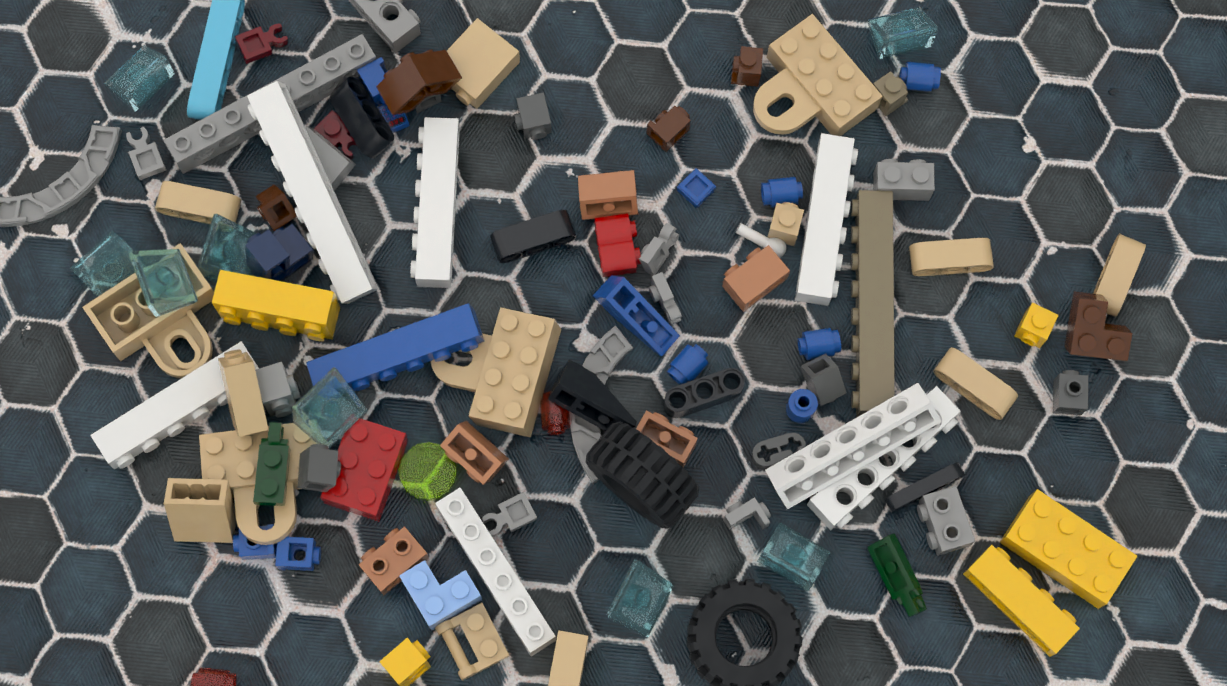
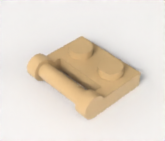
M483 603L435 627L438 635L443 636L460 670L458 675L461 681L510 657ZM461 626L478 659V662L470 665L453 632V629Z

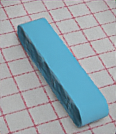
M212 0L187 105L188 118L202 120L222 108L236 48L235 36L239 35L245 0Z

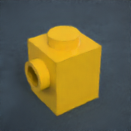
M1032 302L1025 311L1014 336L1021 339L1027 345L1041 348L1047 341L1058 318V314Z

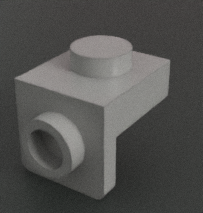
M754 497L745 504L738 501L726 509L728 514L723 519L725 525L730 530L754 516L764 530L770 524L768 518L771 517V514L763 502L758 503Z

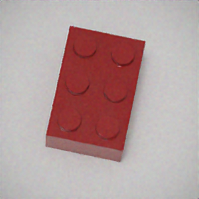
M350 415L338 448V461L341 463L340 474L336 479V486L327 492H322L320 498L324 504L379 522L409 441L406 433Z

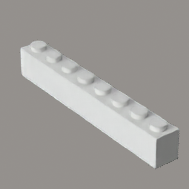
M276 81L247 95L250 102L248 105L249 112L254 120L258 119L262 128L259 131L260 136L266 146L270 145L274 154L271 156L273 165L277 171L282 172L285 178L283 182L284 189L288 196L293 197L297 205L295 213L300 222H305L309 231L306 234L311 247L317 249L321 257L318 260L320 268L325 275H329L332 282L330 289L335 293L337 301L340 300L342 304H349L378 290L379 288L286 85Z

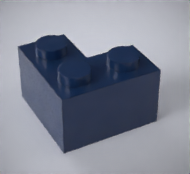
M293 224L287 228L281 227L273 234L269 229L262 234L258 232L251 236L245 245L246 265L255 277L282 281L313 260L312 247Z

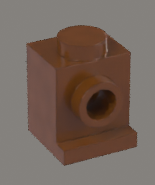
M741 46L740 55H734L731 84L758 87L762 69L763 48Z
M674 106L669 111L664 110L657 116L655 123L650 121L647 124L646 134L667 152L689 131L690 116L680 106Z
M275 184L255 196L260 203L257 210L263 219L269 223L273 231L297 217L286 195Z

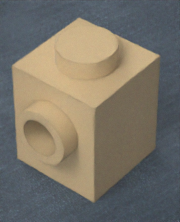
M790 202L776 203L768 238H778L787 245L794 246L804 210L799 209L796 204Z

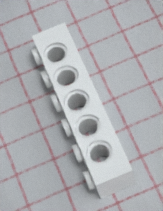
M916 383L767 468L765 471L784 505L789 509L939 424L941 420L919 383Z
M937 386L927 394V397L931 401L941 422L935 425L934 428L928 429L912 438L913 447L908 448L900 445L886 453L892 458V466L882 465L879 458L819 491L809 500L807 506L830 530L836 525L840 529L853 518L850 513L857 506L861 509L865 508L874 499L872 493L878 487L882 490L886 489L895 480L893 474L899 468L903 471L907 470L916 461L914 455L922 449L924 453L937 442L934 437L940 431L946 434L958 423L955 418L961 411ZM858 474H868L872 479V484L868 486L862 485L858 481ZM839 492L847 493L851 498V503L848 505L839 503L836 494Z
M458 488L436 502L439 513L530 656L532 657L555 642L556 636L462 489Z

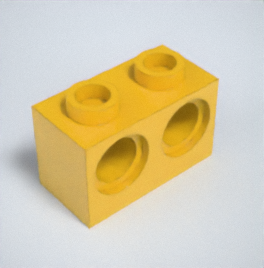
M406 638L379 662L399 686H410L431 667L427 661L431 656L418 640L412 644Z

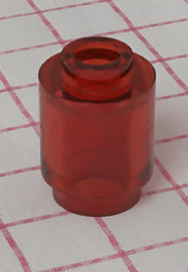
M545 392L542 394L543 400L540 401L542 429L547 430L549 435L564 434L565 429L571 427L570 411L548 400L550 392Z
M200 667L198 673H193L191 679V686H236L237 684L236 673H230L229 670Z

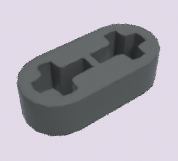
M788 433L761 441L753 448L752 461L758 468L767 469L793 454L791 450L781 451V448L788 445L789 440H792L794 444L799 443L800 446L796 452L806 447V442L797 433ZM761 448H765L766 452L774 450L777 452L769 457L768 462H765L764 458H758L757 456L760 454Z

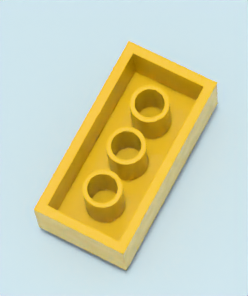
M224 270L219 272L212 299V304L218 314L228 324L240 325L241 322L251 324V327L263 331H267L270 327L280 329V333L289 336H296V333L306 334L307 338L315 341H324L325 338L333 340L340 311L339 303L333 291Z
M1038 489L1029 496L999 542L1097 609L1107 605L1137 558L1136 554Z

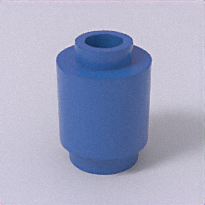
M907 62L905 67L900 68L899 77L906 84L907 90L931 92L932 89H939L941 68L934 67V64Z
M795 177L768 179L767 183H761L763 205L776 207V203L782 204L783 202L798 205V199L803 198L802 183L797 182Z
M825 328L802 332V338H798L799 354L805 355L806 360H811L825 353L832 357L835 353L841 352V340L838 330Z
M687 344L669 364L670 368L667 374L679 385L693 381L709 364L705 359L708 354L697 344L693 347Z
M807 389L794 391L786 405L788 417L796 423L808 422L813 417L818 406L815 394ZM798 402L804 403L807 407H801Z

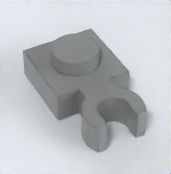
M144 127L140 128L143 135L139 140H134L130 132L126 134L128 142L135 148V150L128 153L139 180L166 171L159 149L155 142L149 144L150 136Z
M666 223L661 229L659 237L654 236L650 244L645 245L642 249L639 260L647 273L655 275L669 256L668 249L679 238V234L675 233L676 227Z
M663 272L653 275L651 286L648 287L655 303L659 301L670 325L680 322L682 315L674 301V296Z
M524 492L498 504L501 513H488L482 517L483 523L491 520L497 523L496 528L489 531L492 537L499 535L506 525L513 532L537 520V516Z

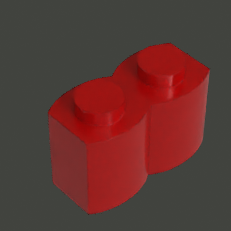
M628 213L594 218L602 276L609 277L611 275L636 273L637 265L641 264L639 260L641 255L639 247L634 248L632 238L637 237L635 220L630 221Z

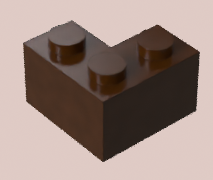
M431 49L424 53L415 54V52H411L400 59L401 63L396 68L386 72L383 76L384 79L376 87L391 114L395 115L411 112L427 96L448 92L462 79V76L447 50L434 51Z
M1073 292L1064 347L1072 355L1128 361L1133 333L1124 325L1105 323L1108 301L1103 295Z

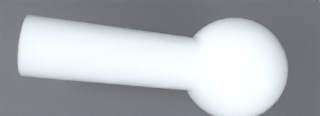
M740 223L736 230L737 234L763 248L769 245L779 258L786 252V243L781 239L768 238Z

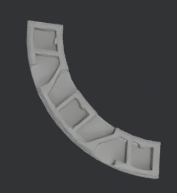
M92 125L90 136L79 156V161L69 172L67 171L59 179L48 185V188L34 194L0 197V227H14L37 223L51 218L79 202L96 186L108 170L119 145L122 133L120 127Z
M615 325L594 345L582 366L595 373L605 385L616 365L633 350V347ZM570 412L573 445L584 472L592 484L600 479L594 475V472L589 469L585 461L588 451L601 437L600 428Z

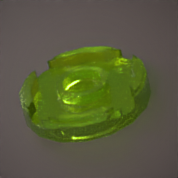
M431 442L416 444L404 454L400 461V482L407 493L416 499L425 501L439 499L446 495L455 484L457 476L456 463L447 457L445 450L440 447V444Z

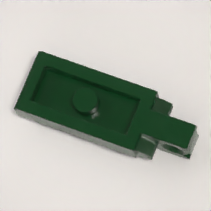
M270 422L268 438H262L261 445H259L253 498L255 505L285 506L291 449L289 447V440L283 439L284 427H282V423Z
M895 533L868 546L867 549L892 600L896 599L900 605L903 604L909 617L926 610L927 608L921 595L923 594L921 586Z

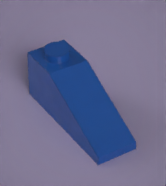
M611 275L593 295L611 316L661 357L680 337L669 323L624 277Z

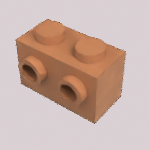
M634 170L578 176L582 220L626 213L628 215L638 214Z
M769 245L762 250L756 248L746 257L748 261L740 267L735 264L724 274L725 278L722 287L743 312L788 279L790 270Z
M647 410L636 428L643 435L649 437L654 443L662 447L682 467L687 463L698 440L689 429L682 426L678 428L669 423V420L663 415L656 412L652 414Z
M467 421L459 423L440 445L445 450V454L449 459L461 464L474 481L481 482L483 485L491 481L509 460L506 455Z
M405 526L400 531L398 528L392 530L384 538L385 543L378 549L375 547L369 549L361 557L360 568L383 596L402 581L399 575L429 558L427 552Z

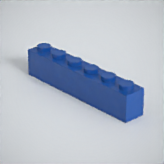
M468 303L308 361L306 364L315 394L323 400L332 401L341 398L343 392L352 389L353 391L364 390L370 386L371 382L376 380L388 381L397 377V373L407 370L411 372L424 367L426 362L435 360V362L444 361L451 357V353L462 350V352L474 350L478 347L479 343L485 340L475 310Z

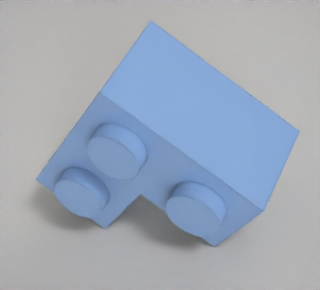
M425 560L399 575L431 631L440 623L452 619L482 601L479 591L466 570L441 585L437 582Z

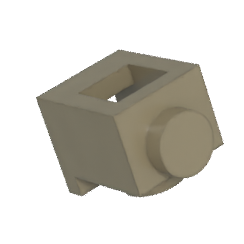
M891 71L873 83L883 96L879 109L885 116L908 101L906 97L908 94L906 84L900 77H895Z

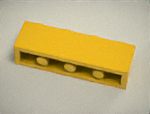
M991 545L963 575L1049 657L1057 654L1080 629L1075 624L1076 619L1067 610L1063 609L1061 611L1053 603L1054 598L1050 593L1042 588L1039 590L1031 582L1032 577L1024 569H1017L1009 561L1011 558L1000 547L995 548Z

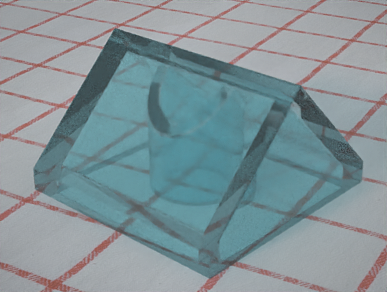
M920 7L868 19L869 29L879 59L931 47L938 32L937 25Z
M143 45L104 84L136 112L175 73L168 59L163 54Z
M214 214L197 266L204 278L217 282L220 270L250 275L251 270L246 265L245 245L248 239L256 233L219 214Z
M111 231L69 269L98 297L146 266V264L120 236Z
M179 249L131 251L129 253L147 306L155 317L162 316L198 301Z
M334 367L292 407L294 424L317 444L327 445L328 449L367 411V408Z
M779 523L757 562L809 591L825 564L830 551L784 524Z
M634 559L607 612V618L648 638L674 585L639 560Z

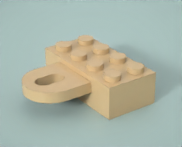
M813 14L769 45L766 58L779 73L759 88L753 104L754 116L765 130L774 134H789L801 128L814 117H817L831 135L842 136L879 108L883 97ZM783 97L792 100L793 106L778 117L771 116L767 111L768 107Z
M181 243L82 307L120 361L145 346L155 362L166 374L175 378H183L211 360L213 352L211 339L194 313L212 302L214 291ZM177 338H185L194 349L195 357L191 362H181L174 353L172 344Z
M500 308L492 336L483 334L484 342L479 343L476 349L464 352L471 354L473 357L472 362L468 366L462 367L448 364L445 360L440 362L432 360L431 366L436 376L444 384L475 392L469 417L476 425L531 437L561 328L556 320L552 318Z
M317 420L282 424V427H284L283 439L289 440V447L291 449L285 506H274L275 524L269 530L259 528L258 508L260 505L253 503L259 445H261L262 438H268L269 430L241 437L238 436L236 430L199 435L202 479L228 480L232 498L235 500L237 525L248 540L256 544L271 545L285 539L293 530L297 519L295 490L300 489L297 488L300 453L313 444H322L321 430Z

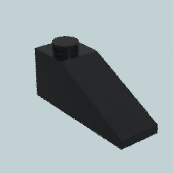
M570 359L558 374L548 400L604 431L611 424L617 422L626 423L634 428L637 421L596 374Z

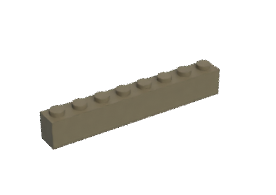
M859 190L856 199L851 200V216H855L856 225L851 227V243H856V253L851 254V270H856V280L851 282V297L856 298V308L851 310V325H856V335L851 337V352L856 353V363H852L851 380H856V391H852L851 407L856 408V417L895 396L893 191Z

